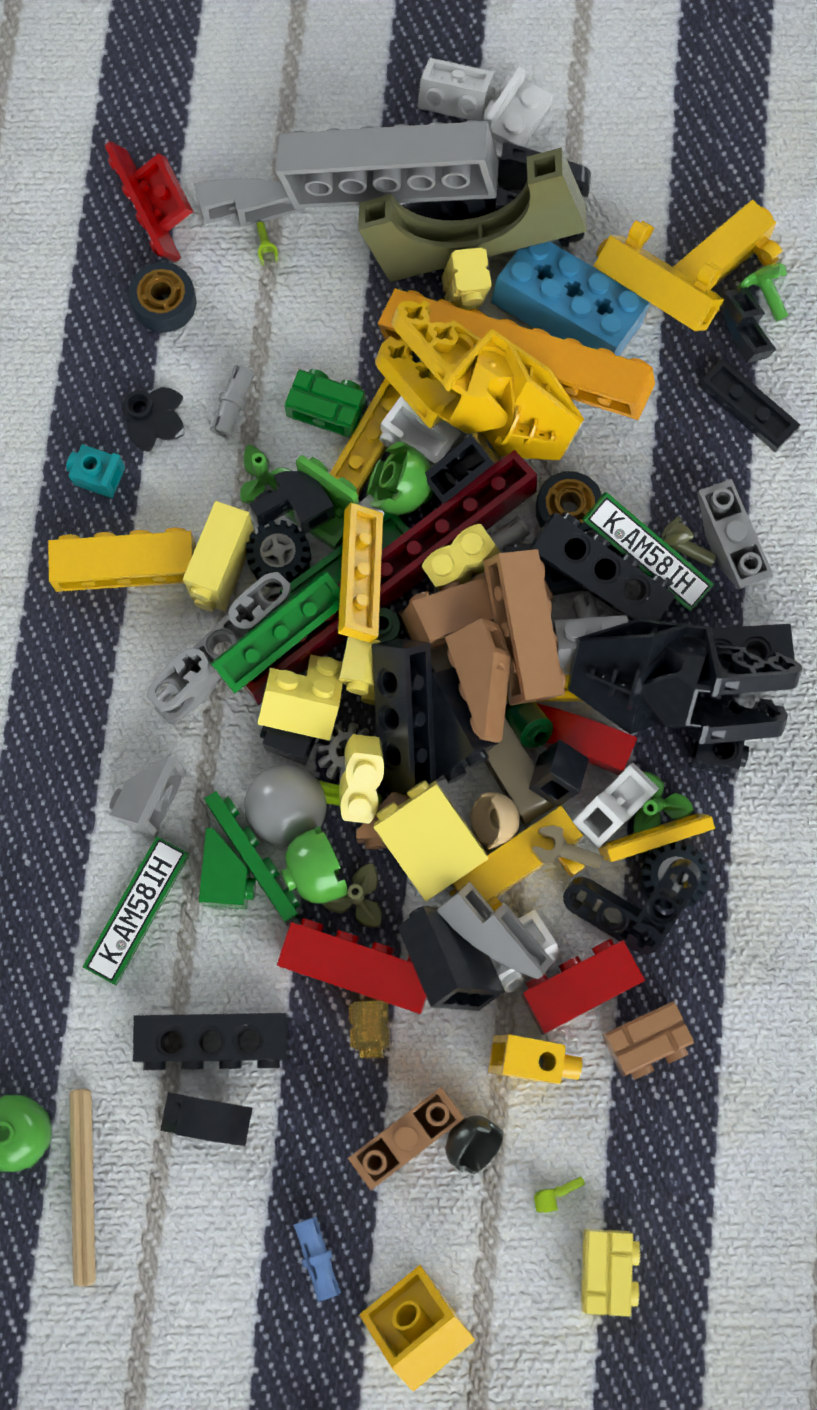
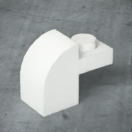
M632 763L572 822L600 848L638 812L659 788Z

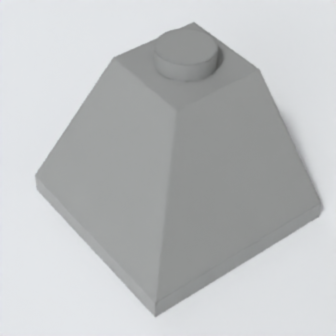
M169 755L127 780L123 788H118L112 796L109 808L112 809L110 815L116 821L156 838L186 774L178 759Z

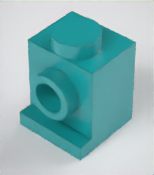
M82 444L79 452L73 451L69 455L66 470L70 472L68 476L73 485L113 498L124 473L125 465L118 454H109ZM91 463L96 464L95 468L88 469Z

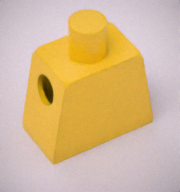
M510 1034L493 1035L488 1073L542 1083L560 1084L562 1077L575 1080L580 1078L582 1057L565 1054L566 1046L563 1044ZM540 1056L543 1058V1066L541 1068L539 1066Z

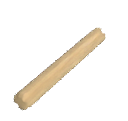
M76 1089L69 1093L73 1284L75 1286H90L96 1281L92 1093L89 1089Z

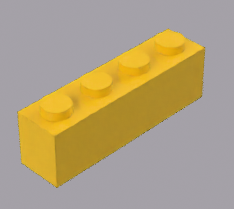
M179 527L168 528L164 533L134 530L129 535L115 536L114 533L110 532L96 533L94 537L80 538L72 534L59 536L58 540H48L49 582L56 592L184 583L183 577L196 548V542L191 531H186V529Z

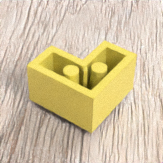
M310 654L305 676L295 674L289 670L270 668L257 724L330 741L342 692L343 682L339 681L343 662L331 657H320Z

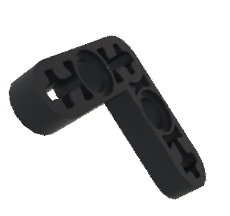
M688 859L673 861L642 909L586 877L575 878L569 883L564 892L563 901L569 911L618 941L624 940L626 946L636 952L651 954L659 949L695 893L701 879V873L693 861ZM684 872L689 876L677 893L672 890L677 876ZM581 890L587 893L586 898L582 902L576 899L577 894ZM599 899L603 902L600 904L597 912L592 909ZM658 899H666L672 903L674 912L669 915L661 914L654 907V902ZM616 908L622 913L624 920L620 923H612L606 919L604 910ZM630 920H634L635 923L630 931L625 930ZM646 929L652 932L651 937L647 941L640 937Z

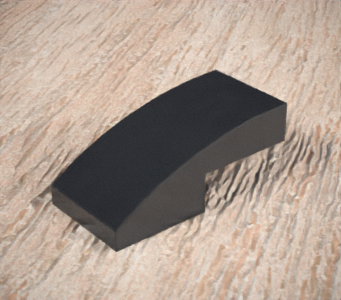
M747 287L724 291L720 296L724 299L722 302L724 317L732 339L745 362L749 363L769 358L776 348L757 323L765 314L763 309Z

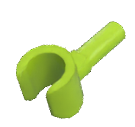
M263 221L257 222L256 226L260 238V247L258 248L259 262L264 266L262 256L266 252H271L274 254L277 263L279 260L278 250L268 239L265 223Z
M582 1176L562 1186L537 1191L534 1195L536 1211L538 1213L557 1211L556 1197L564 1196L584 1186L585 1181Z

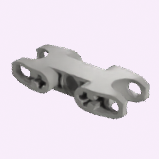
M279 572L264 575L246 589L232 603L228 615L193 648L180 652L152 681L147 698L155 705V710L168 723L182 720L216 688L217 681L221 677L210 665L213 660L220 656L214 653L215 646L223 641L233 645L287 602L290 596L291 584ZM270 582H276L281 585V587L269 589L262 594L264 586ZM277 596L279 597V598H277V599H276L275 601H273V602H272V601H269V600L272 599L273 597H277ZM168 683V685L161 691L158 697H156V692L159 686ZM171 694H177L171 701L165 702ZM184 702L179 712L173 714L166 712L175 709Z

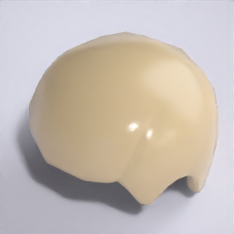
M498 792L482 793L474 802L470 812L471 827L477 836V840L480 844L486 845L488 850L501 847L514 838L520 825V813L516 804L510 798Z

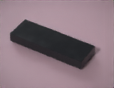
M721 358L698 383V387L775 453L801 426L800 423L724 358Z

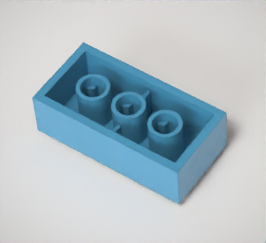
M550 241L519 249L498 275L491 303L533 328L542 329L557 338L575 339L582 345L590 348H605L617 356H620L641 327L650 302L603 272Z

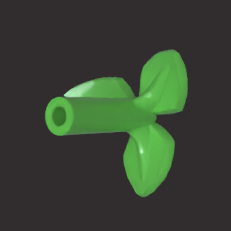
M773 263L764 266L746 276L737 287L738 289L748 288L751 285L759 286L775 321L777 322L789 316L772 278L787 275L784 264Z
M248 444L243 457L244 468L247 473L255 476L256 480L243 484L240 489L241 502L253 503L259 494L266 491L265 485L267 484L273 490H277L274 475L292 470L279 467L269 473V460L266 455L255 446Z
M642 771L659 790L636 813L633 823L635 833L659 826L661 824L660 811H664L670 818L675 820L685 818L692 813L693 805L688 798L679 793H673L665 799L661 798L664 791V783L656 775Z

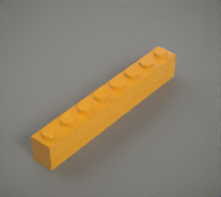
M395 288L378 321V326L384 339L387 340L392 336L398 341L401 337L394 330L392 319L399 303L414 301L420 304L426 300L430 303L429 308L431 309L429 322H442L446 324L454 320L481 339L493 329L550 368L572 400L635 420H639L655 385L652 366L641 359H626L615 355L612 351L605 348H590L572 338H557L539 328L531 330L518 326V324L509 319L503 318L498 320L488 317L476 309L468 311L458 308L447 300L440 299L435 301L425 298L414 290L406 292Z

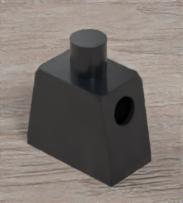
M482 432L473 433L425 472L427 484L442 503H446L499 462L502 457ZM445 472H448L453 476L456 482L455 484H452L446 478Z

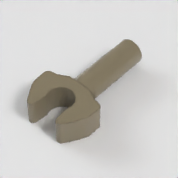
M547 826L538 830L539 835L550 838L554 842L552 850H545L537 846L532 848V853L540 862L551 865L553 860L564 857L599 870L604 856L567 843L563 837L562 828Z

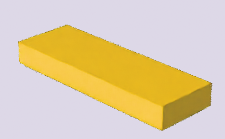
M696 813L608 841L598 849L600 855L604 856L603 860L614 862L713 830L715 826L712 816Z

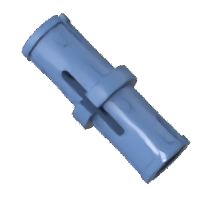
M317 1216L294 1224L293 1226L304 1259L301 1261L303 1267L308 1269L317 1302L341 1294L330 1261L333 1256L331 1250L326 1248Z

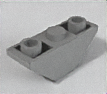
M732 479L699 490L697 494L705 536L712 553L716 554L715 560L720 570L738 589L772 578V570Z

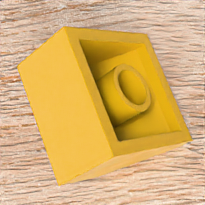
M421 1265L416 1267L359 1314L390 1367L413 1392L475 1341L459 1315Z

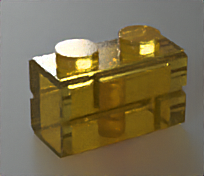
M384 1001L353 1002L349 1005V1021L353 1026L350 1029V1047L359 1052V1058L361 1059L384 1058L383 1051H388L391 1048V1030L387 1027L390 1025V1007L388 1003Z

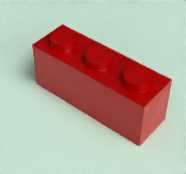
M610 938L592 948L594 953L592 957L581 962L579 956H576L559 965L561 973L550 979L544 973L539 979L533 978L525 983L528 990L523 992L521 996L542 1035L645 981L624 940L614 944Z

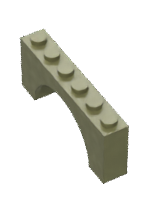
M557 148L527 157V182L525 187L514 200L495 212L466 220L431 219L409 211L399 204L392 194L359 203V232L388 280L392 282L445 268L451 253L455 250L482 247L486 249L487 257L587 232L586 204L562 148Z

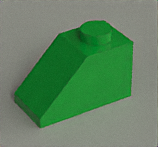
M206 828L199 903L206 907L247 909L248 900L254 901L256 878H250V871L214 828Z

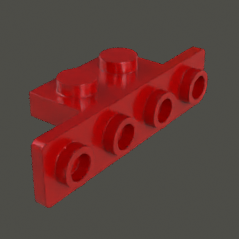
M109 141L104 145L110 156L108 162L111 168L120 176L123 182L122 190L126 197L133 202L137 210L135 216L151 238L149 241L150 247L160 258L165 257L174 262L179 261L181 255L169 231L194 211L167 158L158 153L137 170L129 152L125 148Z

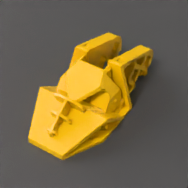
M426 300L420 304L414 301L399 303L392 319V326L401 338L397 341L390 336L382 343L375 359V365L428 427L433 428L444 420L466 434L482 432L501 457H505L514 449L522 458L560 460L564 456L584 418L550 368L493 329L481 339L454 320L446 324L442 322H429L431 309L429 308L430 303ZM413 351L422 362L416 363L412 361L413 356L411 354Z

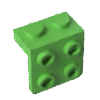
M300 455L296 460L297 471L308 474L321 484L333 503L335 512L334 519L309 533L335 550L343 541L345 508L351 502L359 505L357 489L347 479L342 477L336 479L329 474L327 467L314 457L308 459ZM291 512L284 515L298 525Z

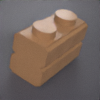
M674 1001L602 1034L622 1077L631 1074L634 1080L653 1072L652 1063L664 1057L669 1064L688 1055L686 1047L694 1044V1040Z

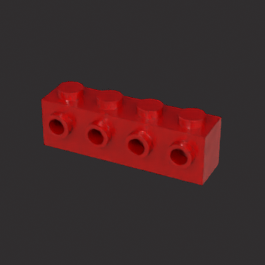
M302 918L300 925L291 922L276 966L422 1014L427 997L410 956H408L407 961L394 957V948L373 942L371 949L358 945V936L340 930L337 931L336 937L323 933L324 925Z

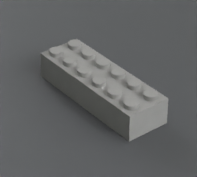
M467 120L462 123L444 124L442 122H433L429 125L413 126L399 124L394 127L381 128L365 126L360 129L348 130L331 128L326 131L306 132L298 130L292 133L279 134L276 173L294 209L359 205L360 202L392 194L398 203L497 198L499 160L488 122Z

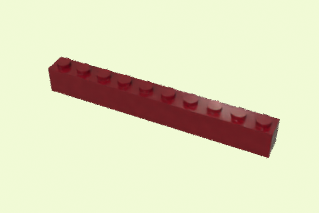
M515 449L382 550L379 608L388 607L428 576L421 566L432 552L441 547L452 545L458 534L470 526L481 524L485 530H488L537 492V473ZM339 610L244 686V689L258 706L263 700L270 668L289 670L295 674H300L307 669L310 654L323 657L348 637L338 634Z

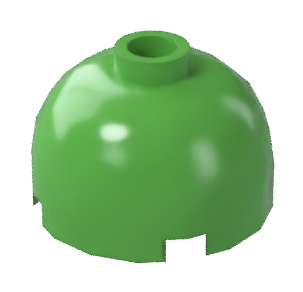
M396 442L386 450L391 454L385 462L378 460L369 480L367 496L370 494L374 498V502L369 503L374 508L393 515H408L419 509L423 504H426L433 495L432 489L427 484L425 474L432 466L419 450L405 442Z
M317 826L297 836L289 844L285 854L287 868L281 870L288 890L296 889L304 900L317 904L332 902L347 896L348 889L345 879L339 881L337 877L340 865L324 831L321 832V827Z
M5 1095L0 1097V1172H20L34 1166L43 1156L45 1150L48 1149L51 1143L52 1125L48 1112L36 1101L32 1100V1098L25 1095Z

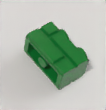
M299 369L285 401L286 416L350 438L358 425L365 407V391L361 390V387L353 381L342 380L339 383L328 379V375L320 370L310 369L309 372Z

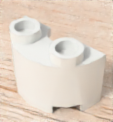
M400 396L381 422L380 429L383 433L379 439L388 448L396 442H405L423 453L433 467L447 454L461 432L444 420L433 428L428 427L403 397Z

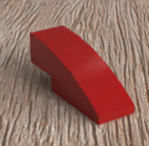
M536 703L553 724V732L549 740L542 745L543 747L549 748L560 739L589 758L588 763L618 776L624 771L637 737L597 721Z

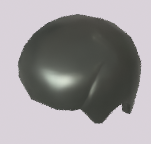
M475 1115L463 1119L451 1129L447 1138L445 1151L449 1163L460 1172L466 1170L471 1174L478 1173L498 1153L503 1143V1130L484 1116Z

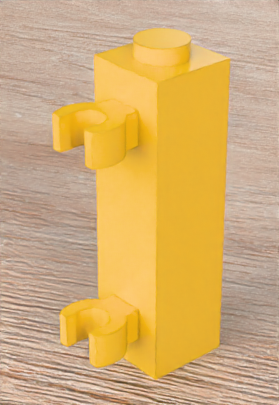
M752 199L673 267L696 281L703 264L713 263L723 269L719 280L713 286L715 287L753 253L757 255L759 261L764 266L776 263L779 260L777 256L783 251L776 242L770 240L777 222L767 208L760 207Z
M638 220L634 221L627 238L622 235H610L609 238L603 240L596 252L598 258L593 267L692 330H707L724 301L722 297L710 291L719 280L723 269L713 263H704L697 275L696 281L642 248L655 228L644 220L641 222Z
M560 806L487 855L488 860L451 884L453 890L449 892V895L451 897L467 883L471 882L495 911L502 905L498 899L500 895L546 865L540 862L532 853L534 846L545 850H552L554 848L552 839L538 834L540 828L547 826L562 828L564 839L571 845L580 842L583 835L572 822L564 808ZM564 857L558 858L571 878L585 868L581 863Z

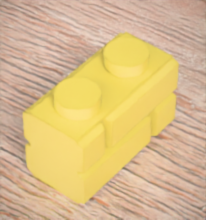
M482 247L461 249L451 253L442 275L443 290L446 292L445 300L458 308L468 311L470 309L478 310L481 307L492 286L490 271L487 270L488 258L486 249Z
M583 1229L581 1311L583 1313L631 1316V1306L638 1307L639 1284L638 1282H632V1265L639 1266L640 1243L639 1241H633V1233L629 1231Z

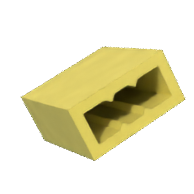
M218 501L214 502L183 577L185 586L195 606L209 612H214L215 608L226 611L247 559L246 545L247 542H251L249 536L252 532L255 533L249 512Z
M424 780L407 792L410 797L399 806L395 802L385 806L376 814L379 820L374 822V829L425 902L488 860L487 853L436 780L429 785Z

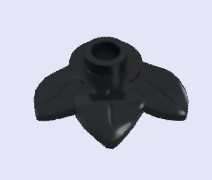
M160 387L150 393L140 390L129 393L123 401L122 411L125 418L129 421L128 435L131 441L141 450L150 452L157 438L161 440H175L185 434L184 425L174 410L181 404L183 396L176 390L167 387ZM137 406H146V410L144 412H134Z

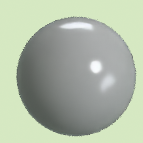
M280 764L262 771L254 778L245 796L244 809L246 819L258 837L270 844L287 847L297 836L317 826H322L326 816L327 802L320 782L312 773L296 765Z

